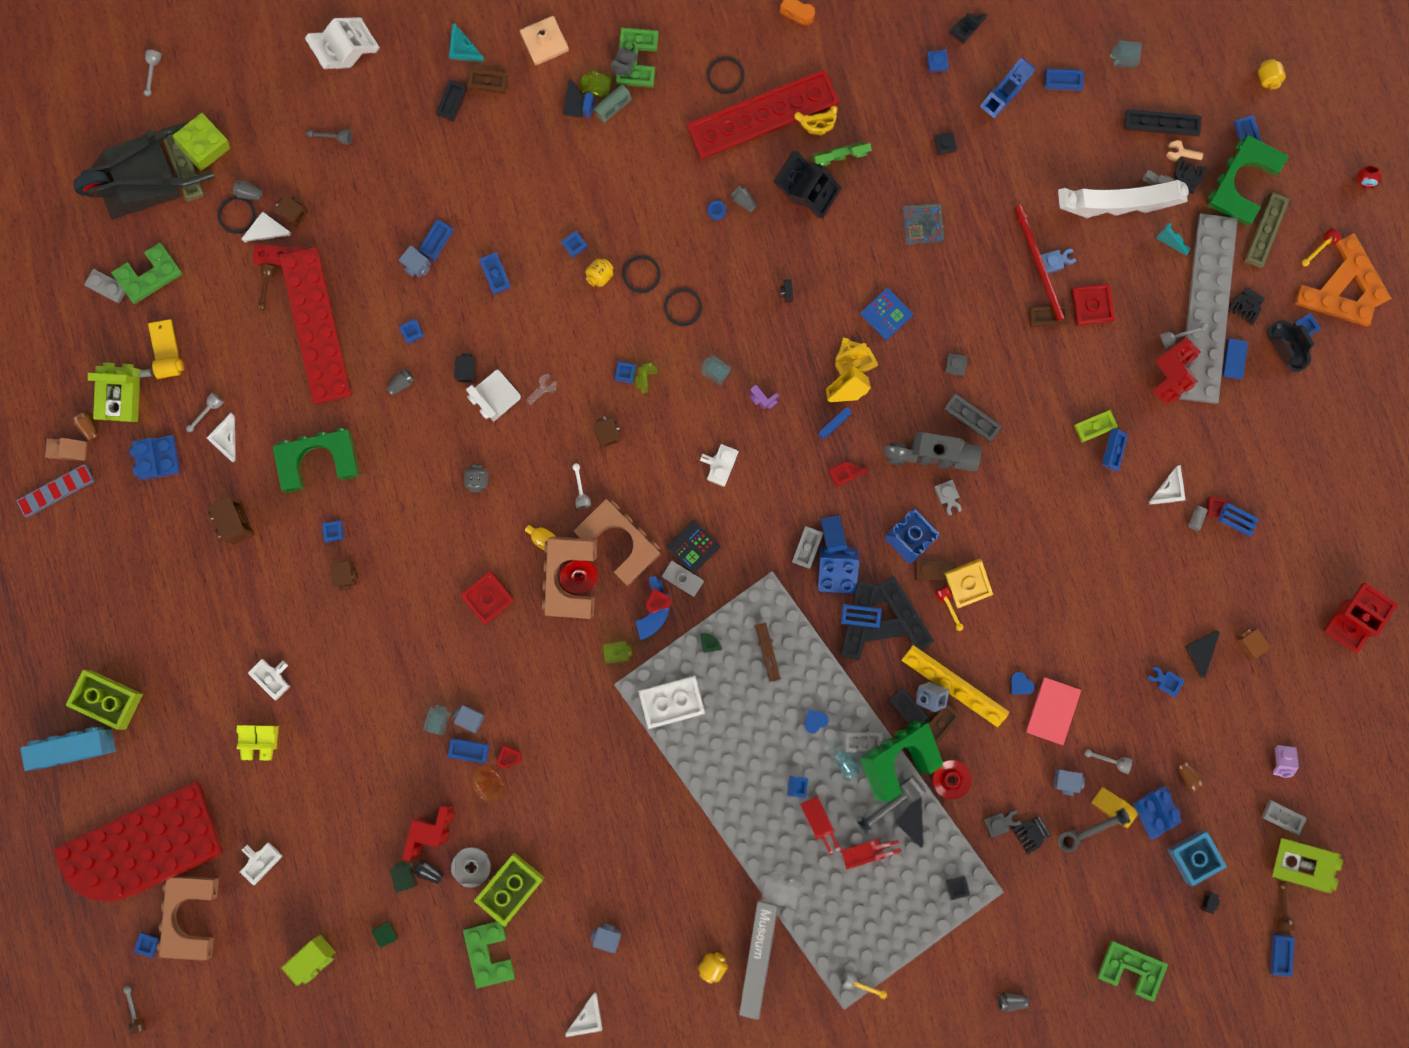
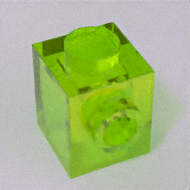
M626 641L603 645L605 664L630 661L629 657L632 656L631 645H627Z

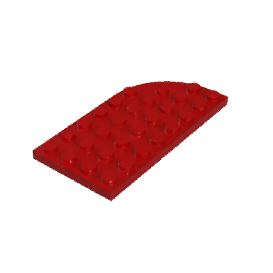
M198 782L185 786L53 849L60 872L67 884L80 895L102 902H115L130 898L223 854Z

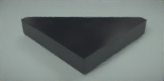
M1215 631L1185 646L1200 678L1206 677L1220 634L1219 631Z
M920 797L912 802L894 823L922 848L924 846L922 798Z

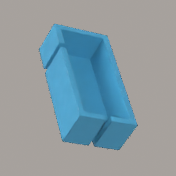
M93 727L85 729V731L66 733L63 736L48 737L46 740L27 742L28 746L20 748L24 771L57 766L58 763L61 765L116 752L112 729L105 730L104 727Z

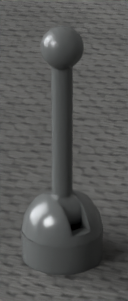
M341 129L338 134L318 133L312 130L306 132L309 138L313 136L337 138L340 143L348 145L352 141L350 129Z

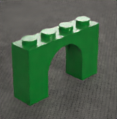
M1248 135L1238 141L1235 147L1237 152L1228 159L1226 172L1220 174L1216 181L1219 183L1216 190L1212 189L1207 198L1210 200L1207 206L1228 217L1236 218L1237 222L1245 226L1252 224L1261 206L1238 194L1234 185L1236 172L1243 166H1255L1276 176L1281 172L1289 157Z
M338 428L329 434L320 432L311 438L302 436L296 438L297 441L289 442V440L278 442L276 446H272L281 491L285 493L305 489L301 462L305 454L314 448H326L332 453L337 476L340 480L361 476L352 432L348 429Z
M919 721L909 723L907 728L895 732V736L883 740L880 743L881 745L869 749L860 758L876 801L890 802L902 794L895 774L894 764L897 754L904 747L909 750L918 773L931 774L944 765L929 723Z

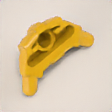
M832 106L827 113L815 114L813 116H804L797 112L794 117L810 134L824 135L834 128L838 108Z

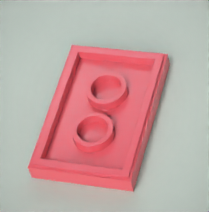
M1043 677L1025 732L1064 745L1081 690Z

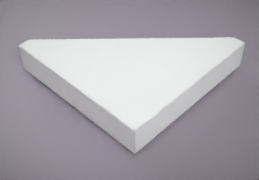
M262 212L242 237V240L248 242L272 239L280 236H290L291 232Z
M230 413L207 439L233 463L236 461L235 415Z
M1181 465L1173 469L1150 499L1149 505L1186 500Z
M593 993L566 1032V1037L602 1031L597 993Z

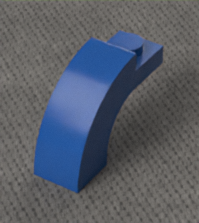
M1021 57L1003 81L991 91L980 107L993 118L997 117L1020 92L1037 68Z
M656 576L649 578L652 591L653 589L664 591L661 579L657 580ZM670 607L664 610L660 609L656 613L650 612L644 619L636 621L640 640L653 636L661 629L668 617Z

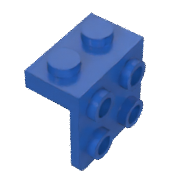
M820 547L818 590L820 592L848 594L856 592L859 569L858 549L847 547L845 550L828 552L827 547Z

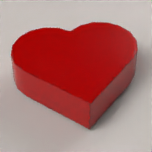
M653 589L647 600L646 608L648 611L656 613L660 609L669 608L671 599L666 594Z
M503 745L497 758V765L501 769H507L512 764L520 763L522 754L514 748Z

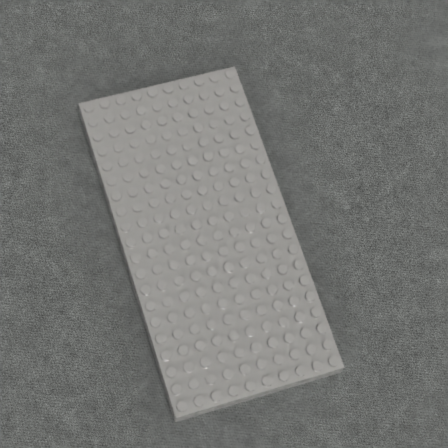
M770 572L614 684L767 902L778 904L777 916L844 1010L869 992L857 986L853 989L841 987V978L845 972L855 975L858 983L875 988L1004 892L902 750L897 754L894 764L899 785L914 775L926 791L921 796L924 846L920 848L894 823L911 804L907 799L870 827L873 830L867 831L868 834L859 829L857 821L860 822L862 817L866 820L888 802L875 800L860 760L866 752H843V732H882V741L890 739L892 736L773 572ZM767 622L770 639H773L772 647L781 677L780 680L769 682L761 647L757 644L759 640L754 626ZM700 633L714 636L720 642L722 650L703 653ZM695 676L705 714L648 729L638 691ZM807 710L825 713L829 718L828 725L819 728V731L814 734L805 730ZM789 776L808 778L806 798L787 796ZM815 796H818L835 831L833 835L840 848L838 852L830 834L825 836L832 855L829 854L822 838L816 840L800 806V803ZM879 839L880 844L899 840L898 844L883 847L882 850L885 852L901 848V852L887 855L882 860L846 870L843 855H841L842 849ZM965 875L971 896L951 901L945 880Z

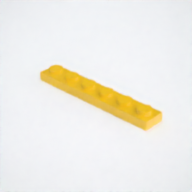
M912 645L901 660L931 682L949 689L950 695L996 727L1007 718L1008 710L914 645Z

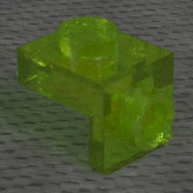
M592 70L583 75L580 83L582 86L581 92L586 93L590 91L607 97L612 78Z
M652 363L643 364L642 367H638L639 377H635L636 388H640L641 393H649L647 374L658 373L657 366H653Z

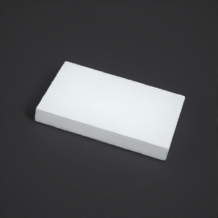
M695 676L638 691L648 729L705 714Z

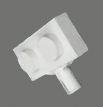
M721 444L714 457L703 453L700 461L710 464L707 480L725 487L739 451Z
M261 659L248 672L274 700H278L290 687L280 674L288 667V664L283 660L276 668H273L264 659Z
M267 843L256 853L249 845H246L242 851L250 859L240 873L254 886L283 855L270 843Z

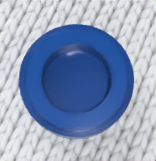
M719 200L712 201L707 208L709 217L713 220L724 218L726 215L725 204Z

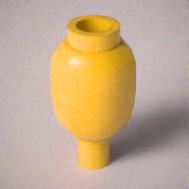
M528 525L525 529V532L531 535L533 543L543 550L548 538L555 537L552 532L542 527L535 529Z

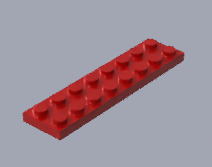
M824 69L687 124V128L702 160L798 122L794 117L797 112L804 116H813L830 109L832 106H838L840 102Z
M318 248L280 255L313 404L352 396Z

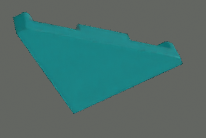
M452 24L449 58L484 62V57L470 40L461 32L456 24Z
M1168 223L1159 232L1156 239L1187 256L1190 247L1183 244L1184 240L1178 232L1174 233L1170 228L1172 224Z

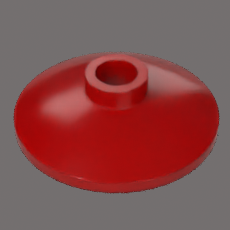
M572 560L566 563L560 571L561 585L565 590L574 594L590 591L598 581L597 569L590 561Z
M945 761L942 767L934 771V788L939 795L946 799L955 800L962 798L971 788V773L967 766L959 761ZM949 776H953L955 778V781L953 783L948 782Z

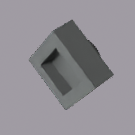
M949 353L945 373L964 376L968 357Z

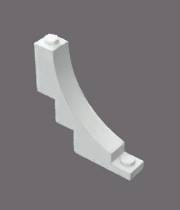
M1179 180L1120 190L1080 189L1072 191L1067 188L1058 190L1060 209L1085 218L1107 212L1113 215H1120L1135 210L1147 213L1188 202L1187 195L1189 194L1187 185Z

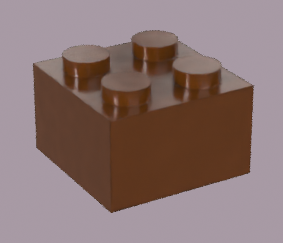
M229 496L208 505L210 509L208 512L209 517L217 526L215 531L220 540L234 545L255 536L240 500Z

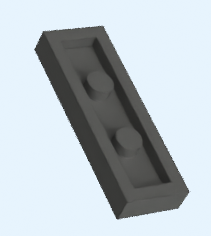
M956 393L944 408V411L989 443L1002 427Z

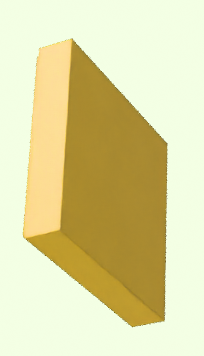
M981 559L944 572L957 608L993 595Z

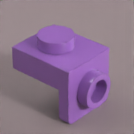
M757 385L750 389V399L755 405L759 404L763 410L767 407L771 409L778 403V393L767 399Z

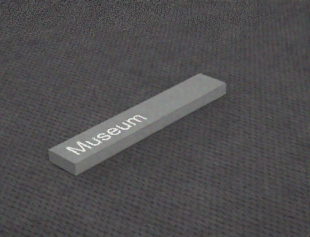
M759 900L757 903L739 1013L741 1016L756 1020L760 1018L778 904Z

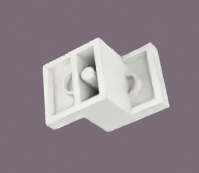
M334 18L323 33H309L305 37L324 69L350 68L362 53H376L379 49L378 44L361 18Z

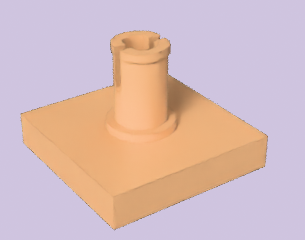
M554 16L520 30V34L535 66L569 51Z

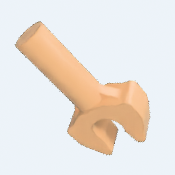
M1174 141L1168 145V147L1177 150V153L1168 152L1166 154L1172 161H1177L1182 156L1202 160L1203 153L1184 149L1182 141Z

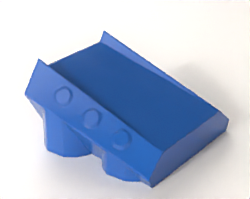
M913 508L885 535V540L904 558L905 562L912 563L940 534Z

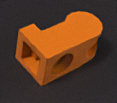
M783 0L780 5V13L802 25H810L814 21L815 9L810 4H803L798 0Z

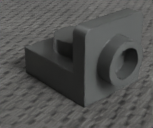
M620 47L615 60L611 62L613 72L619 76L625 75L629 77L638 55Z

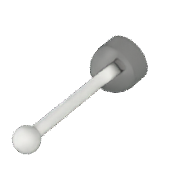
M575 463L572 468L576 474L580 494L576 498V509H586L591 507V500L587 495L583 494L579 474L580 465Z

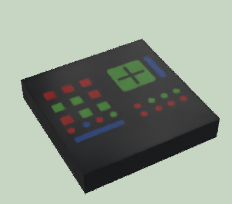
M694 520L667 546V549L693 574L720 548Z

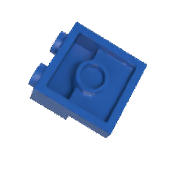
M170 435L155 439L146 438L132 441L133 446L130 447V454L132 458L135 457L136 465H133V473L135 476H138V479L148 480L181 473L175 436Z
M1165 786L1152 789L1133 803L1150 839L1157 838L1166 830L1173 829L1182 822L1180 811L1174 806L1171 792Z

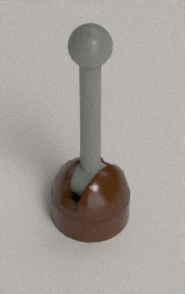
M125 986L123 992L127 995L133 1019L129 1024V1033L132 1035L146 1030L144 1022L136 1017L130 994L131 987Z

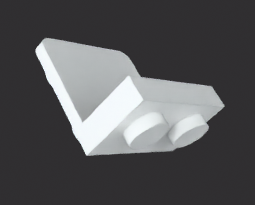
M499 370L494 371L475 388L471 385L466 389L469 393L467 398L473 405L477 403L482 408L479 412L486 420L490 417L493 422L521 399V395Z

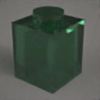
M406 861L395 863V867L390 869L395 893L418 886L416 876L413 873V863L407 864Z

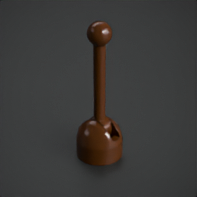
M261 265V274L265 281L261 303L258 305L260 310L266 308L264 303L268 281L276 274L277 267L272 265Z
M1281 882L1279 888L1282 891L1283 917L1278 921V930L1292 931L1295 930V925L1292 918L1287 915V884Z

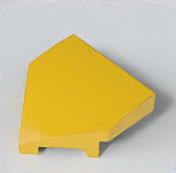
M843 337L835 363L840 376L852 365L862 373L878 366L874 355L866 343L860 344Z

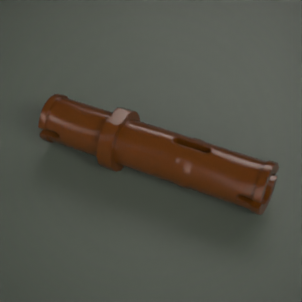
M767 622L754 625L759 640L757 644L761 647L769 682L780 680L781 677L772 647L773 639H770Z

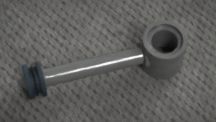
M914 775L900 784L902 794L885 804L866 820L862 817L860 822L857 821L861 831L868 834L867 831L873 830L870 827L905 799L912 803L926 792Z
M1121 808V810L1115 811L1116 816L1078 832L1069 829L1059 836L1058 844L1063 851L1072 852L1080 846L1082 839L1118 823L1122 826L1130 823L1129 814L1124 808ZM1066 836H1071L1074 839V845H1069L1066 842Z

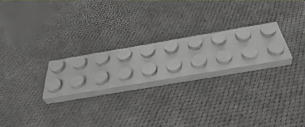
M1207 214L1198 215L1186 331L1199 327L1202 323H1206L1208 328L1205 331L1199 330L1185 335V338L1188 337L1199 348L1201 353L1198 354L1194 361L1186 363L1198 382L1195 383L1194 388L1190 391H1184L1179 395V399L1219 403L1237 229L1236 218Z

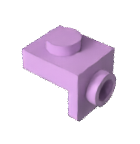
M1277 745L1275 747L1276 767L1273 770V775L1283 778L1293 777L1299 769L1297 748Z

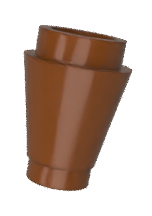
M83 412L73 418V424L88 441L98 437L91 415Z
M1188 762L1177 767L1186 789L1189 788L1190 792L1204 785L1203 778Z

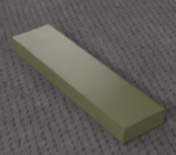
M168 135L163 139L177 178L186 179L198 175L193 162L175 144L173 136ZM201 182L181 187L187 202L205 196Z
M1274 192L1270 193L1244 262L1259 268L1264 267L1289 203V198Z

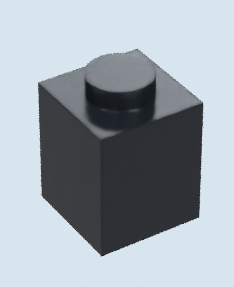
M467 353L456 356L454 379L457 382L476 383L477 359L472 354Z

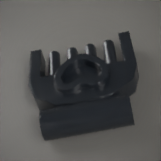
M1180 158L1174 171V177L1176 180L1184 182L1188 187L1189 193L1193 194L1196 188L1194 186H1197L1202 181L1207 167H1203L1199 177L1202 167L1198 166L1195 174L1194 171L1197 165L1194 164L1192 169H1190L1192 163L1189 162L1187 169L1184 171L1187 163L1184 160L1180 170L1183 158Z
M1246 287L1242 292L1244 295H1239L1234 299L1228 312H1231L1237 303L1232 312L1235 314L1241 305L1237 316L1240 317L1242 312H1244L1242 319H1245L1248 312H1251L1246 319V322H1249L1253 314H1255L1249 323L1252 326L1261 312L1260 304L1263 303L1265 298Z
M1040 816L1033 819L1034 823L1029 820L1023 821L1021 825L1011 829L1012 832L1020 829L1015 833V836L1025 831L1023 835L1018 837L1019 841L1026 838L1020 843L1021 845L1032 841L1023 847L1024 850L1035 844V846L1025 851L1027 855L1043 844V837L1046 839L1051 836Z

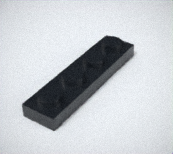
M1126 109L1124 130L1199 136L1201 134L1202 116Z

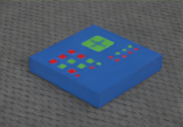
M888 288L860 313L866 322L885 341L914 315Z

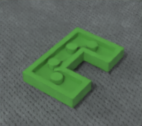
M621 28L619 49L621 47L637 55L638 50L657 52L659 33L652 30ZM636 60L630 76L617 75L616 84L654 87L655 67L639 66Z
M863 141L809 155L811 162L819 166H826L831 164V160L846 159L845 155L851 154L853 157L856 156V158L866 156L867 152L872 151L870 143Z
M161 243L144 252L154 268L138 277L128 262L111 272L133 304H136L183 275Z
M498 921L463 930L476 989L516 978L511 958L494 963L491 961L488 944L506 940L503 925Z
M1111 940L1097 978L1117 986L1124 968L1140 974L1133 993L1154 1002L1168 964Z

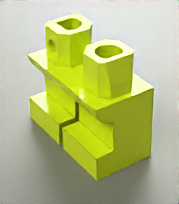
M238 725L237 749H240L241 760H253L254 750H260L259 760H272L273 750L277 749L279 726Z

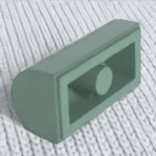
M621 84L593 108V111L603 123L631 101L629 90Z

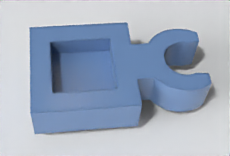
M1073 249L1066 250L1062 255H1060L1059 250L1041 255L1047 273L1063 270L1065 268L1064 263L1067 265L1074 264L1076 258L1072 260L1067 258V255L1071 254Z

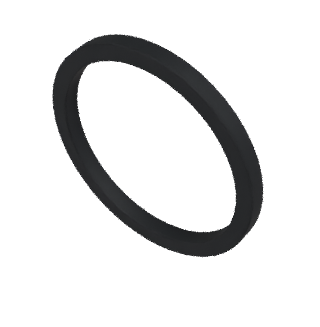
M720 57L714 60L708 68V83L719 93H733L743 84L744 69L736 59ZM723 60L732 61L737 64L742 73L740 83L731 90L718 89L710 79L712 67Z
M234 196L223 201L218 209L217 216L220 225L226 231L239 234L249 230L253 225L256 212L249 200ZM232 200H243L252 209L250 223L241 230L228 229L221 220L223 207Z
M648 256L633 257L624 266L623 280L626 286L636 293L650 292L660 281V268L656 261ZM637 259L651 261L658 271L655 284L645 290L631 287L626 280L627 267Z
M685 288L677 289L666 298L664 311L667 318L673 324L688 326L696 322L700 317L702 302L694 291ZM678 292L691 293L699 302V312L690 322H676L668 314V301Z

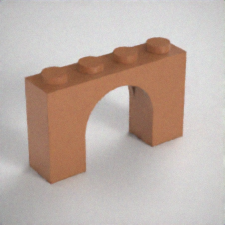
M605 499L573 532L582 539H596L602 532L610 528H621L627 531L633 539V550L628 559L614 573L629 587L661 555L659 552L661 548L653 540L649 542L645 538L647 534L640 527L636 529L632 525L634 521L626 513L622 515L618 511L620 507L613 500L609 502Z
M548 538L544 546V551L547 553V560L544 561L546 579L543 581V591H546L542 602L545 616L591 619L594 616L595 597L577 596L567 593L559 583L558 572L561 565L567 560L594 561L597 559V539Z
M175 876L164 881L163 892H165V897L161 904L163 920L159 924L161 940H159L157 950L160 952L159 958L208 960L212 958L214 937L190 936L184 933L178 925L177 912L180 905L187 899H216L218 896L219 878Z

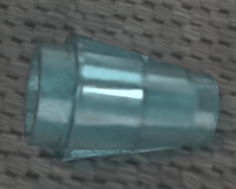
M842 751L834 756L843 778H846L847 781L852 780L861 773L860 767L845 752Z

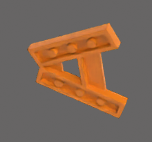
M1355 233L1336 243L1345 261L1321 290L1301 285L1295 304L1368 327L1371 324L1375 307L1392 298ZM1353 278L1356 279L1363 292L1357 301L1339 296Z

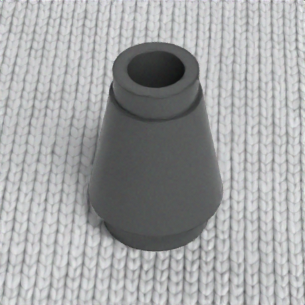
M236 180L233 188V195H237V198L260 201L263 190L244 180Z
M741 185L730 195L733 198L732 201L749 213L758 206L746 187L743 188Z
M404 368L402 371H398L386 388L394 396L396 393L412 385L415 378Z
M1006 992L998 995L997 1003L1000 1011L1006 1013L1028 1008L1027 996Z

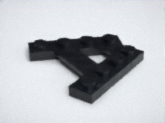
M895 576L879 585L858 581L853 605L873 607V604L887 602L897 619L880 621V628L848 625L840 656L860 661L864 642L907 635L912 644L920 650L935 642ZM851 609V613L871 615L869 611ZM849 617L851 621L869 623V619Z

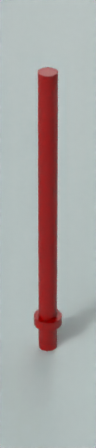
M1022 205L1016 206L1017 221L1022 226L1057 321H1062L1065 317L1029 226L1028 215L1024 213Z

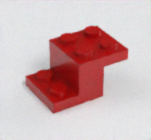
M1188 337L1155 361L1168 379L1152 391L1166 405L1175 402L1180 394L1184 391H1190L1194 388L1195 383L1198 382L1186 363L1194 361L1201 351Z
M1364 582L1352 599L1342 601L1323 632L1353 653L1358 654L1368 638L1378 637L1399 604Z
M445 804L440 806L437 821L420 817L412 820L402 857L403 860L411 861L417 858V855H420L422 852L423 844L439 847L445 841L448 842L451 830H448L450 822H453L456 812L453 811V805Z

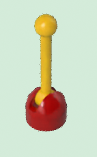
M1330 228L1324 235L1325 242L1307 259H1303L1302 265L1308 266L1310 260L1327 244L1334 245L1342 239L1340 233Z
M949 586L935 591L937 598L942 602H946L956 623V629L962 631L963 625L959 622L949 601L952 596Z

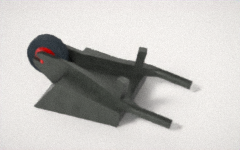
M185 122L161 129L156 133L149 129L143 136L102 151L91 169L82 171L81 175L73 181V187L78 195L88 196L89 198L103 197L112 220L180 198L177 188L214 179L215 177L213 172L210 171L186 179L173 178L159 142L168 135L175 134L189 123Z

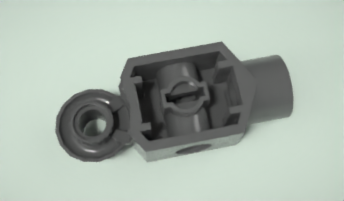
M917 432V435L912 440L911 450L908 449L907 445L900 443H890V446L882 447L885 456L888 458L887 463L904 465L905 461L912 463L919 461L918 464L929 466L932 463L938 464V468L949 469V467L972 472H977L982 451V446L969 444L959 438L925 432ZM933 448L938 449L940 451V455L936 454Z

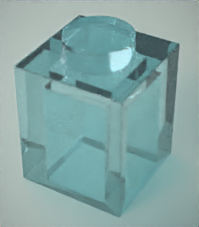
M1120 40L1116 47L1112 49L1111 58H1114L1113 65L1136 68L1140 62L1142 43Z
M714 355L710 359L706 358L701 365L703 368L702 374L719 386L722 385L731 372V367Z
M436 705L435 708L430 707L423 730L441 736L445 735L451 712H447V708Z

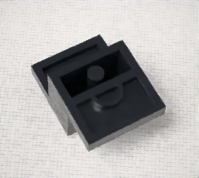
M794 150L773 181L792 203L808 207L820 219L824 218L842 189L824 167L808 163L799 152Z

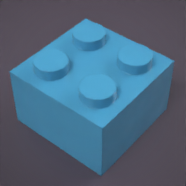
M1199 830L1167 848L1185 883L1191 886L1227 867L1208 832Z

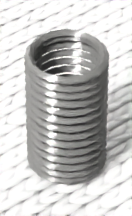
M1195 506L1188 527L1199 531L1208 510L1201 506Z

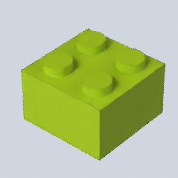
M203 113L172 135L175 144L200 171L204 170L230 149L228 140Z
M320 935L311 940L282 969L296 986L302 982L307 984L319 974L318 969L321 971L334 960L332 956L336 952Z

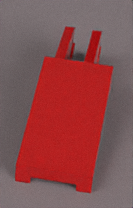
M818 796L800 803L816 840L822 838L829 854L832 855V851L825 836L830 834L839 852L840 848L833 835L835 831Z
M875 839L842 849L841 855H843L846 870L882 860L887 855L901 852V848L885 852L882 850L883 847L898 844L899 840L880 844V840Z

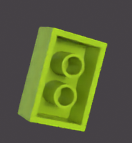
M83 670L66 706L117 730H126L143 694L95 671Z
M514 853L474 902L505 927L545 877L518 854Z

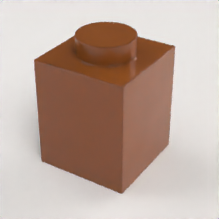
M1248 628L1239 634L1241 637L1236 640L1249 659H1256L1271 649L1258 629Z

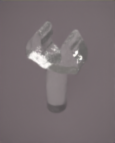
M550 374L542 375L539 378L540 387L526 399L530 405L544 392L553 393L556 390L557 381H554L550 386L545 385L546 381L551 377Z

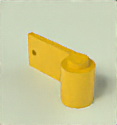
M172 320L148 323L155 360L152 362L155 377L161 379L181 375L184 365L182 360L179 359Z

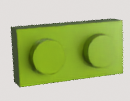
M1111 410L1074 425L1081 443L1118 428Z

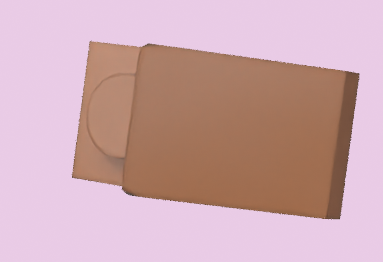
M66 438L47 439L45 458L86 461L88 442Z

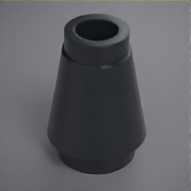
M420 859L413 871L417 875L416 877L439 884L444 875L428 860L424 861Z

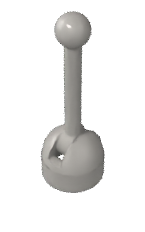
M146 50L145 60L150 64L147 87L144 90V95L147 97L151 95L150 87L153 67L161 60V53L153 50Z
M1202 323L1199 327L1177 335L1166 332L1160 334L1166 349L1173 346L1177 338L1199 330L1205 331L1208 325Z
M212 392L207 398V407L191 425L186 427V430L193 432L195 425L210 409L219 408L224 401Z
M1089 749L1084 752L1086 757L1092 756L1114 763L1119 771L1126 774L1130 772L1133 761L1130 758L1122 757L1119 760H1114L1092 753Z

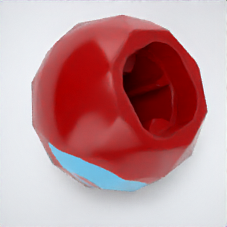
M1371 165L1364 166L1357 174V182L1364 189H1373L1382 180L1381 171Z

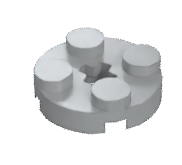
M476 847L463 849L452 861V875L464 887L479 886L487 880L491 872V861L488 854ZM470 862L477 866L473 873L466 869V865H469Z

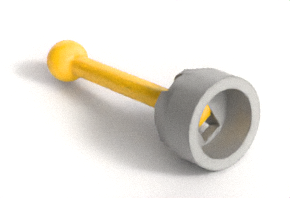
M845 972L841 978L840 986L845 989H853L857 986L879 995L882 999L887 997L886 991H878L858 983L856 976L852 973Z

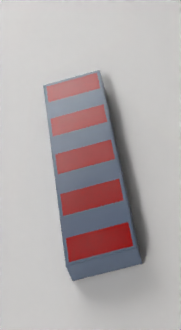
M84 464L16 501L24 517L28 518L94 483L95 480L88 466Z

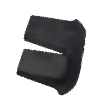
M1283 320L1273 323L1268 328V337L1289 370L1299 372L1308 367L1311 363L1310 351L1315 343L1303 325L1293 326L1291 323ZM1287 342L1292 344L1293 349L1290 348Z

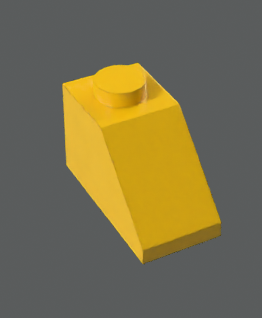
M852 365L826 388L828 401L858 400L861 396L866 395L871 388L869 378Z
M1103 787L1091 801L1093 805L1109 817L1116 816L1115 811L1124 808L1129 814L1131 821L1123 826L1129 828L1138 815L1135 808Z

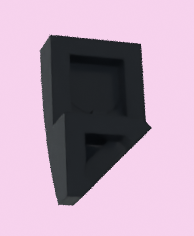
M967 13L965 18H961L955 24L949 34L964 45L988 15L986 13H982V15Z
M569 79L563 115L583 118L584 95L574 84L573 80Z

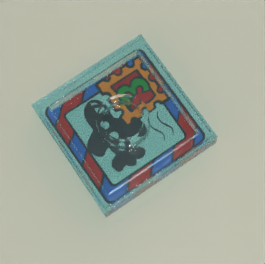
M941 204L903 206L906 245L944 242Z

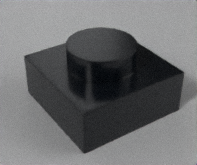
M953 132L934 136L938 155L957 151Z
M792 279L784 280L783 286H780L781 297L785 298V303L793 302Z
M965 875L945 880L951 901L971 896Z
M1205 891L1200 910L1214 914L1219 907V895Z

